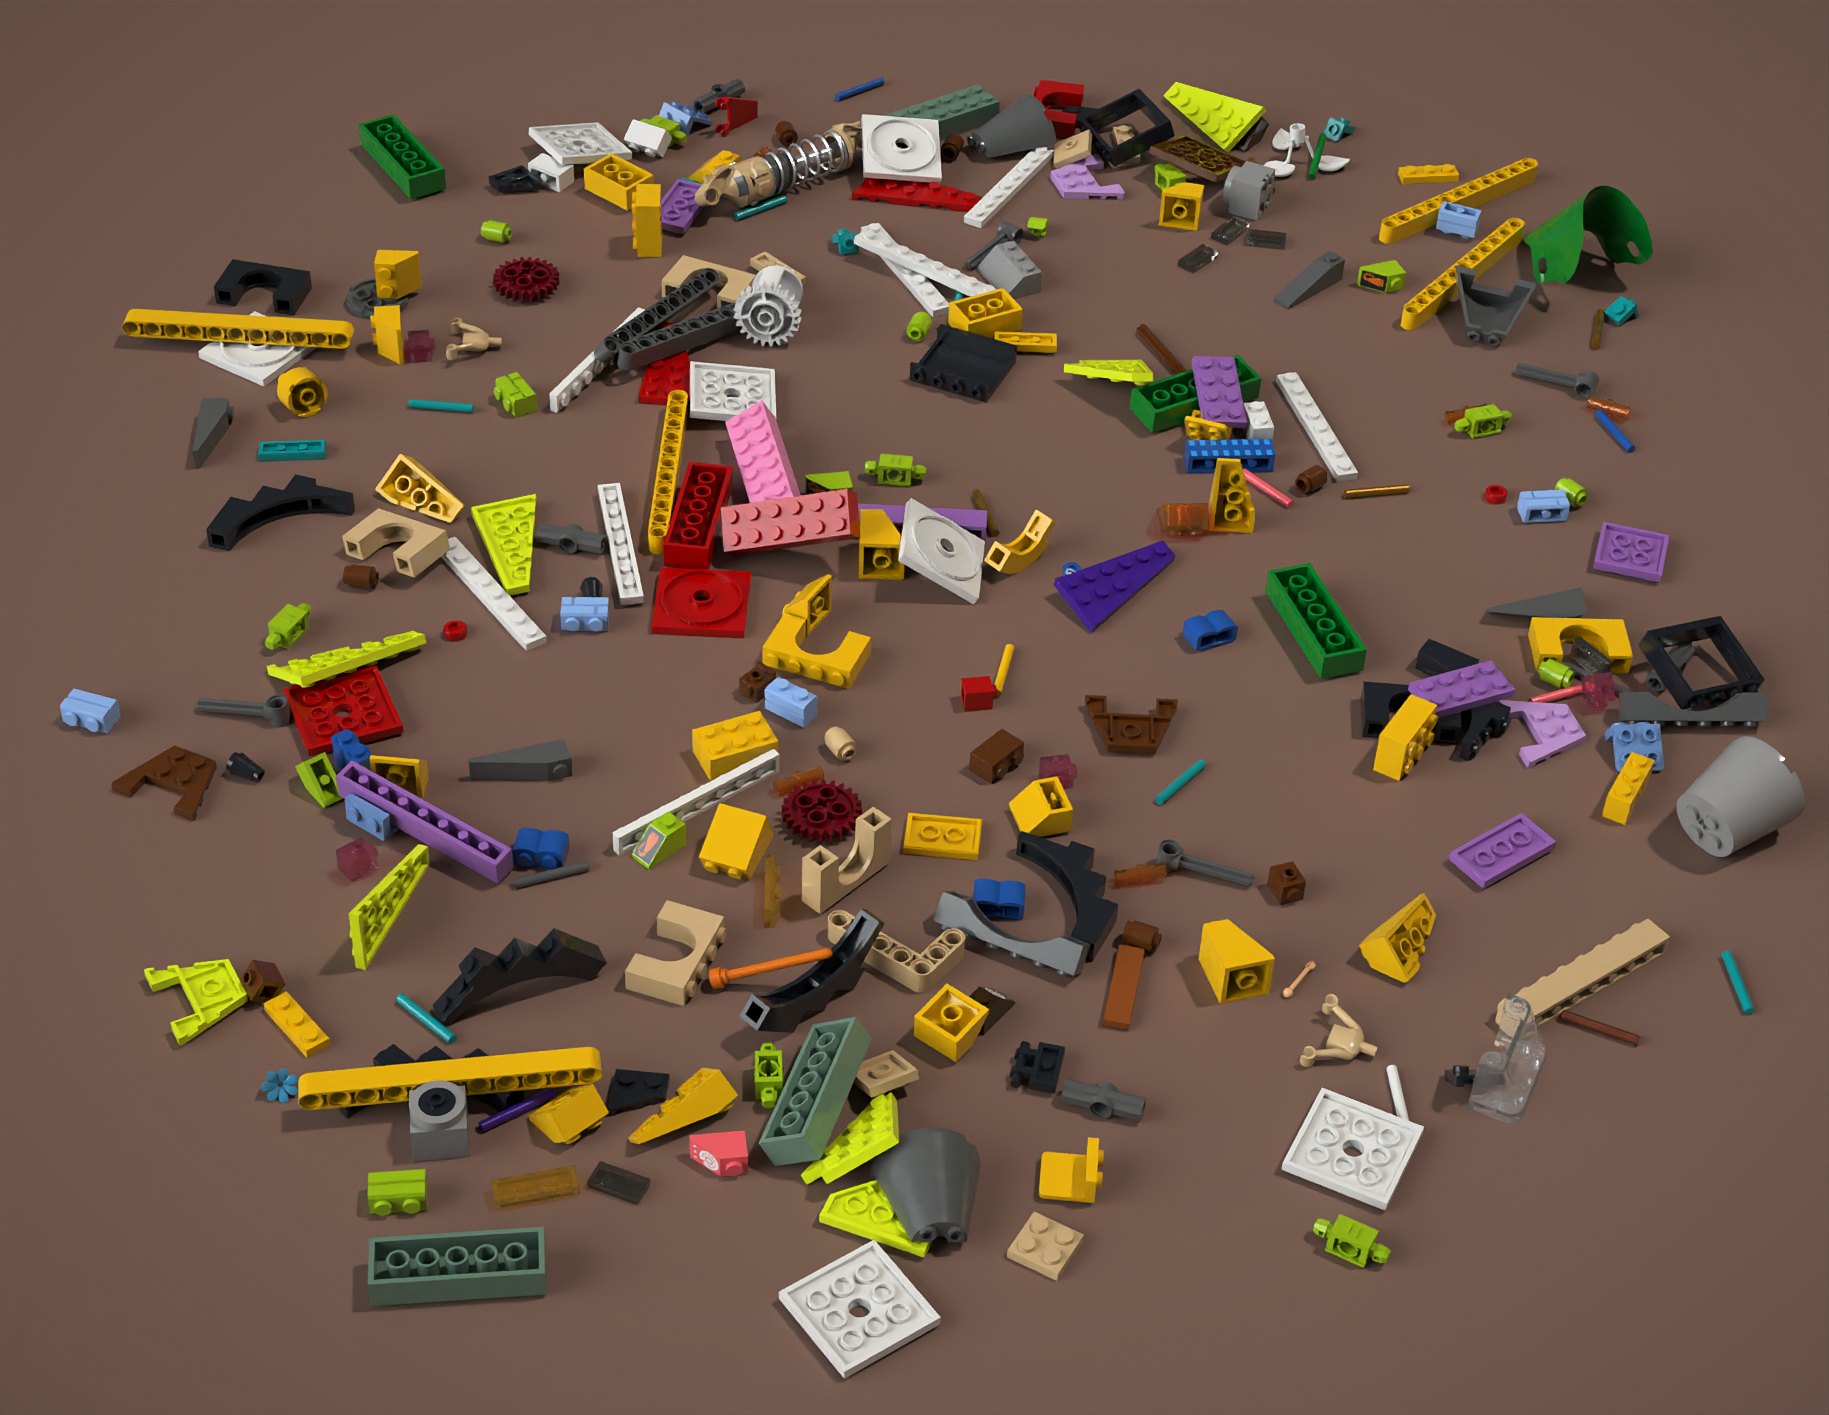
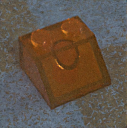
M1164 503L1157 508L1161 532H1167V536H1181V532H1189V536H1201L1203 532L1209 530L1208 503Z

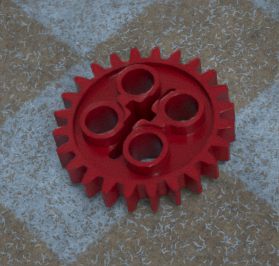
M521 257L519 261L513 258L512 263L505 261V265L500 264L499 269H495V273H493V286L496 292H500V296L505 295L506 299L513 297V301L521 299V302H524L525 299H528L532 302L534 298L540 301L541 296L548 298V294L553 295V290H558L560 285L557 267H553V263L547 264V260L540 262L539 258L532 260L529 257L527 260H524Z
M822 779L821 784H817L815 780H812V785L803 782V788L795 786L794 792L789 791L788 798H784V805H782L783 822H786L787 829L792 828L793 835L800 833L801 840L807 836L810 843L814 839H818L820 844L823 843L824 839L832 843L834 837L841 841L842 834L849 837L851 830L855 831L856 819L862 815V801L858 800L857 793L852 794V788L844 790V783L835 786V780L831 781L830 784H826L825 779Z

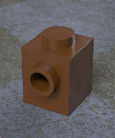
M1291 861L1271 866L1267 885L1279 904L1283 905L1303 899L1306 881L1294 862Z
M257 960L251 961L240 979L250 1000L264 1003L278 996L286 984L275 963Z

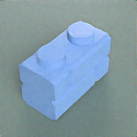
M1444 201L1439 209L1436 229L1441 230L1445 234H1459L1462 238L1466 239L1474 238L1479 229L1482 210Z
M1564 490L1520 492L1517 510L1521 515L1523 523L1566 521L1570 508V503L1566 498Z
M562 597L560 613L561 630L608 631L609 597Z
M777 677L765 689V709L803 728L816 718L818 713V696L808 692L806 689L800 688L780 677Z
M74 688L69 693L68 698H65L60 704L63 722L70 726L77 725L87 728L92 732L99 731L108 734L113 724H116L121 715L118 700Z

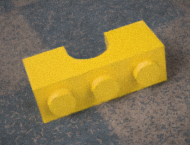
M1631 752L1607 795L1602 817L1626 825L1633 812L1638 795H1642L1650 780L1655 760Z

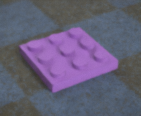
M1603 521L1593 568L1604 572L1608 571L1624 576L1641 578L1647 581L1660 582L1669 535Z

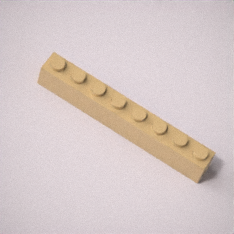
M1646 919L1639 924L1635 923L1629 930L1622 934H1616L1611 940L1597 945L1587 954L1579 955L1573 962L1566 966H1560L1554 973L1547 977H1541L1535 984L1522 988L1510 998H1504L1498 1004L1495 1022L1518 1041L1561 1016L1563 1010L1569 1011L1664 956L1670 936L1650 919Z

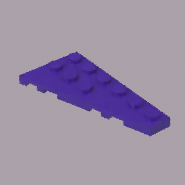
M1162 540L1055 579L1054 586L1088 630L1093 633L1097 626L1108 620L1113 612L1118 611L1143 586L1148 585L1154 576L1159 575L1173 563L1176 555Z

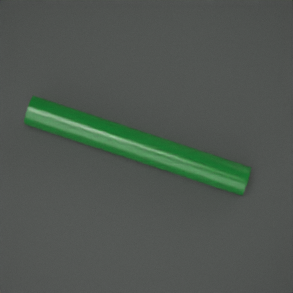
M1321 133L1318 138L1308 174L1310 179L1316 178L1327 135Z

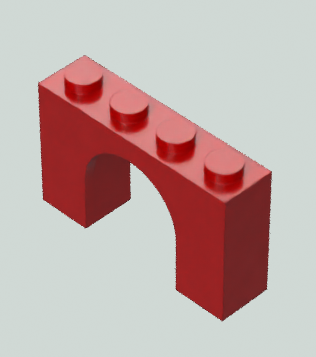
M1040 80L1039 86L1035 87L1034 97L1046 109L1044 114L1047 120L1052 121L1056 138L1067 139L1074 136L1077 114L1050 109H1066L1069 106L1082 107L1084 85Z

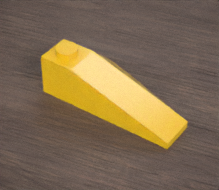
M399 454L375 488L377 492L391 503L452 524L465 507L426 468L412 457Z
M1217 458L1208 508L1209 531L1253 533L1256 515L1240 459Z
M1425 893L1420 894L1375 929L1359 945L1363 957L1367 959L1371 968L1403 983L1408 982L1419 970L1420 963L1418 959L1421 954H1424L1426 949L1423 943L1425 937L1430 936L1436 918V913Z
M701 1068L676 1090L679 1094L678 1096L666 1100L660 1106L662 1112L659 1115L654 1114L650 1116L628 1137V1140L631 1143L641 1144L718 1112L723 1113L734 1104L733 1100L738 1094L720 1070Z

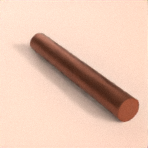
M1563 1010L1560 1018L1562 1021L1636 1046L1640 1040L1639 1035Z

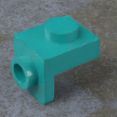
M1330 117L1323 133L1328 138L1339 142L1343 132L1353 134L1356 127L1350 125L1351 121L1340 117V119Z
M848 228L836 230L837 234L831 235L832 243H838L840 255L859 252V246L854 244L857 232L848 231Z
M1620 296L1604 312L1607 318L1619 326L1631 315L1635 318L1639 316L1637 304L1632 299L1627 300L1623 296Z

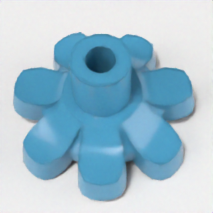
M280 1068L277 1074L273 1070L266 1074L269 1081L263 1082L261 1088L263 1091H269L267 1094L268 1100L274 1101L279 1097L280 1103H287L289 1100L288 1094H297L298 1088L293 1085L298 1082L295 1074L288 1076V1070L285 1068Z

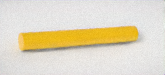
M1012 644L1005 646L994 685H996L997 696H1000L1012 659L1014 652Z

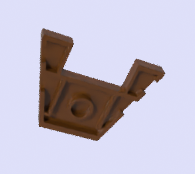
M1085 695V706L1107 752L1156 754L1178 705V699L1156 698V715L1107 713V696Z
M174 745L111 783L112 791L131 798L146 782L184 795L173 807L174 813L194 821L197 817V809L202 805L204 792L209 788L216 771V761Z

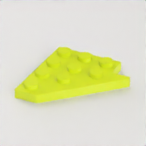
M1079 360V363L1064 364L1065 373L1087 375V378L1092 379L1101 377L1109 378L1113 382L1131 381L1135 385H1147V382L1153 381V372L1142 360Z
M892 1092L886 1096L882 1094L875 1097L870 1102V1105L855 1120L849 1123L847 1128L824 1149L821 1159L815 1160L801 1174L806 1184L813 1182L821 1176L826 1184L899 1143L897 1100Z
M877 1180L830 1194L819 1215V1222L923 1258L932 1241L916 1242L910 1240Z

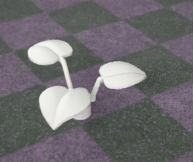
M1300 123L1290 125V133L1281 128L1273 138L1272 145L1274 148L1280 150L1289 149L1285 162L1275 160L1263 165L1276 169V177L1288 176L1295 171V166L1289 164L1292 149L1302 146L1304 142H1306L1313 159L1314 152L1309 142V136H1305V125ZM1328 155L1321 156L1318 169L1335 171L1348 164L1350 159Z

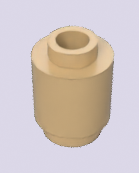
M832 727L824 735L826 746L838 760L847 761L855 756L858 745L843 728Z

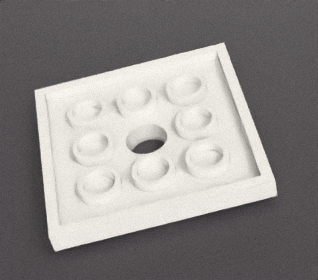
M862 114L864 178L941 183L938 120ZM904 143L908 148L901 149L896 144Z
M598 122L529 127L528 135L561 165L593 164L610 153L624 160L632 159V151Z
M256 311L250 314V316H265ZM212 341L199 350L198 353L200 359L264 387L317 347L269 344L253 346L255 344Z
M690 362V418L728 421L733 416H737L751 405L762 400L776 419L775 369Z
M910 498L905 507L898 561L968 602L975 604L979 599L985 541L958 526L950 519L939 515Z
M1321 1088L1282 1163L1281 1170L1386 1211L1423 1135L1424 1126ZM1347 1147H1354L1362 1155L1352 1157L1343 1150Z
M875 1240L779 1291L780 1301L844 1379L935 1328L941 1322V1317ZM863 1306L870 1313L865 1317H854L849 1311L853 1307Z

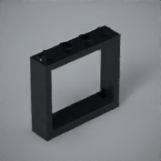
M1140 89L1079 118L1082 125L1081 133L1090 130L1092 134L1091 145H1095L1098 153H1102L1106 162L1110 161L1114 167L1149 150L1152 145L1175 137L1171 121ZM1138 110H1141L1155 125L1113 148L1096 132Z
M1721 616L1648 630L1638 645L1682 710L1696 709L1707 704L1715 705L1721 701L1729 700L1737 693H1757L1758 688L1765 680ZM1710 638L1739 681L1692 691L1664 648Z

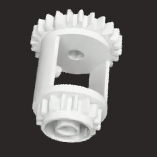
M778 264L768 266L758 272L752 287L748 285L746 292L742 290L734 307V311H736L734 319H739L736 326H743L740 333H748L746 339L754 337V343L761 340L762 346L765 345V342H769L770 347H772L774 341L781 345L782 339L788 342L789 336L794 337L795 331H798L802 319L800 317L802 310L797 308L803 297V286L799 276L793 272V269L790 270L785 265L778 266Z

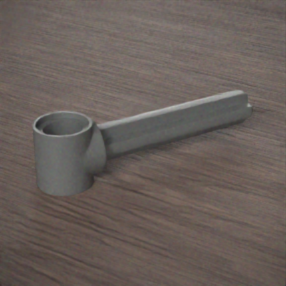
M1002 222L998 228L997 237L965 261V265L969 270L977 267L996 245L1007 241H1015L1018 245L1023 238V229L1009 222Z
M1518 363L1516 367L1517 375L1573 387L1576 394L1582 398L1592 397L1599 383L1598 375L1592 371H1585L1582 374L1579 373L1578 376L1522 363Z
M273 695L265 703L199 698L197 701V709L199 711L264 716V719L270 721L275 727L286 726L292 720L288 699L284 695Z
M1165 839L1159 844L1155 865L1162 872L1171 873L1178 870L1180 866L1248 887L1252 885L1254 878L1252 873L1184 854V849L1181 845L1172 839Z

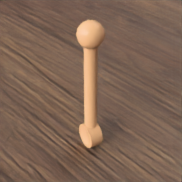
M1313 961L1308 962L1305 965V969L1290 987L1283 990L1285 997L1290 998L1296 986L1316 966Z

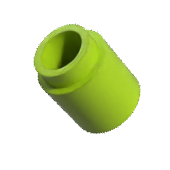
M492 220L484 221L481 227V236L485 237L486 240L506 243L512 237V229L508 223Z
M918 312L913 315L906 329L907 335L911 339L921 341L926 337L932 325L930 315L926 312Z
M1570 478L1560 479L1555 486V490H1564L1566 498L1574 508L1584 505L1588 499L1587 489Z
M1548 659L1547 662L1543 661L1538 669L1540 680L1560 689L1570 687L1575 676V672L1571 670V667L1552 659Z

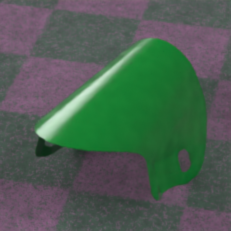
M1606 185L1593 188L1523 237V240L1531 248L1534 278L1536 282L1542 284L1549 281L1565 284L1572 277L1579 262L1584 230L1593 233L1597 237L1606 257L1613 263L1628 262L1639 265L1649 260L1653 253L1651 236L1642 213L1622 191ZM1630 241L1635 243L1639 250V255L1636 257L1632 255L1627 246V243ZM1540 258L1546 259L1547 271L1544 274L1539 273L1538 261Z

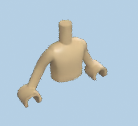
M454 318L451 324L452 333H461L462 329L473 333H464L462 345L449 344L447 346L446 358L448 360L457 359L458 351L461 350L481 352L486 350L488 346H502V338L489 337V334L482 329L462 323L460 318Z
M1328 994L1325 998L1326 1003L1322 1005V1011L1328 1015L1335 1013L1349 1028L1334 1024L1326 1044V1049L1315 1050L1312 1046L1305 1047L1303 1050L1304 1055L1300 1057L1301 1065L1311 1067L1315 1062V1058L1338 1057L1352 1060L1359 1052L1375 1057L1378 1047L1364 1042V1034L1361 1027L1338 1005V997L1334 994Z

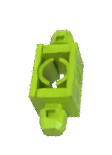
M658 115L650 120H640V122L666 129L672 137L668 148L675 143L684 144L687 141V135L680 131V123Z
M1170 163L1155 165V184L1161 190L1186 182L1187 176Z
M1494 404L1466 409L1464 418L1457 420L1454 427L1457 432H1467L1472 438L1498 434L1502 431V424L1509 423L1512 420V414L1507 410L1500 411Z
M880 454L879 463H876V461L865 462L864 472L874 476L878 474V484L910 487L912 477H915V479L926 478V467L922 465L913 466V456Z
M302 603L295 607L287 604L268 623L269 635L265 640V646L271 650L279 646L289 649L309 629L310 605Z
M764 1043L760 1051H755V1100L761 1099V1103L765 1108L775 1107L777 1098L779 1099L782 1093L784 1083L782 1050H776L773 1043Z
M1342 1214L1338 1216L1334 1225L1331 1224V1221L1325 1219H1317L1315 1222L1314 1233L1324 1239L1328 1238L1325 1248L1326 1252L1362 1268L1366 1266L1370 1257L1379 1263H1387L1390 1258L1391 1250L1381 1243L1376 1244L1379 1231Z

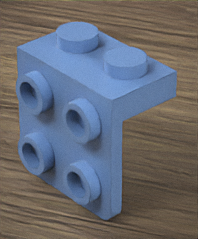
M675 101L672 104L664 102L659 114L661 117L680 123V131L684 132L687 137L694 121L712 124V121L707 118V114L700 111L695 112L694 107L688 104L683 106Z
M1619 722L1612 724L1605 731V741H1613L1615 768L1618 772H1621L1631 752L1655 760L1652 772H1659L1664 768L1660 724H1650L1649 722L1626 724Z
M353 793L345 797L346 819L382 841H386L399 830V828L390 824V815Z

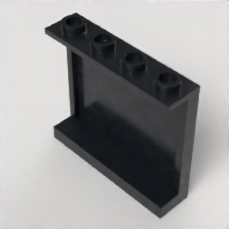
M940 324L937 328L936 341L919 363H910V381L987 403L1015 365L1017 345Z

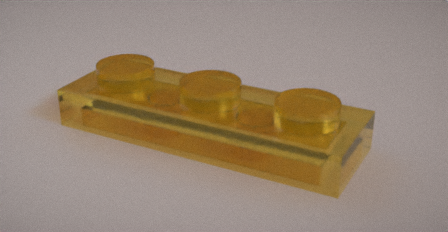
M765 855L764 928H775V917H780V902H775V899H780V884H775V881L781 880V865H776V855Z
M574 1165L491 1180L496 1209L580 1193Z

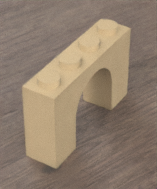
M683 255L662 279V297H665L704 269L712 268L717 271L720 277L719 282L715 286L722 288L717 295L718 309L736 302L742 290L746 292L748 285L752 287L756 275Z
M379 508L342 536L347 555L361 560H365L386 544L405 541V544L393 552L397 572L411 577H416L450 550L446 530Z
M872 807L856 819L854 846L847 859L840 866L839 858L821 845L802 858V902L821 914L890 863L892 819L875 807Z
M667 900L657 916V935L682 942L690 946L694 951L686 958L678 961H661L635 953L625 970V983L628 990L684 1006L688 998L694 996L697 982L699 979L704 978L709 961L714 960L719 943L725 941L727 928H724V916Z

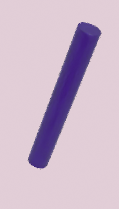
M552 1088L545 1090L478 1122L479 1128L482 1132H485L554 1099L556 1094Z

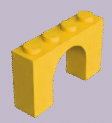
M784 613L762 647L763 664L850 689L871 655V637L849 631L837 650L823 655L810 654L799 648L806 637V619Z
M1532 617L1528 637L1536 671H1538L1543 661L1547 662L1548 659L1562 663V644L1581 642L1594 647L1600 653L1602 660L1605 659V663H1603L1605 673L1629 674L1633 654L1623 619Z

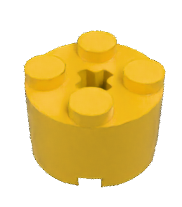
M306 367L291 369L281 374L278 378L277 395L279 400L291 412L300 417H310L317 414L321 410L320 407L323 402L326 403L328 390L326 385Z

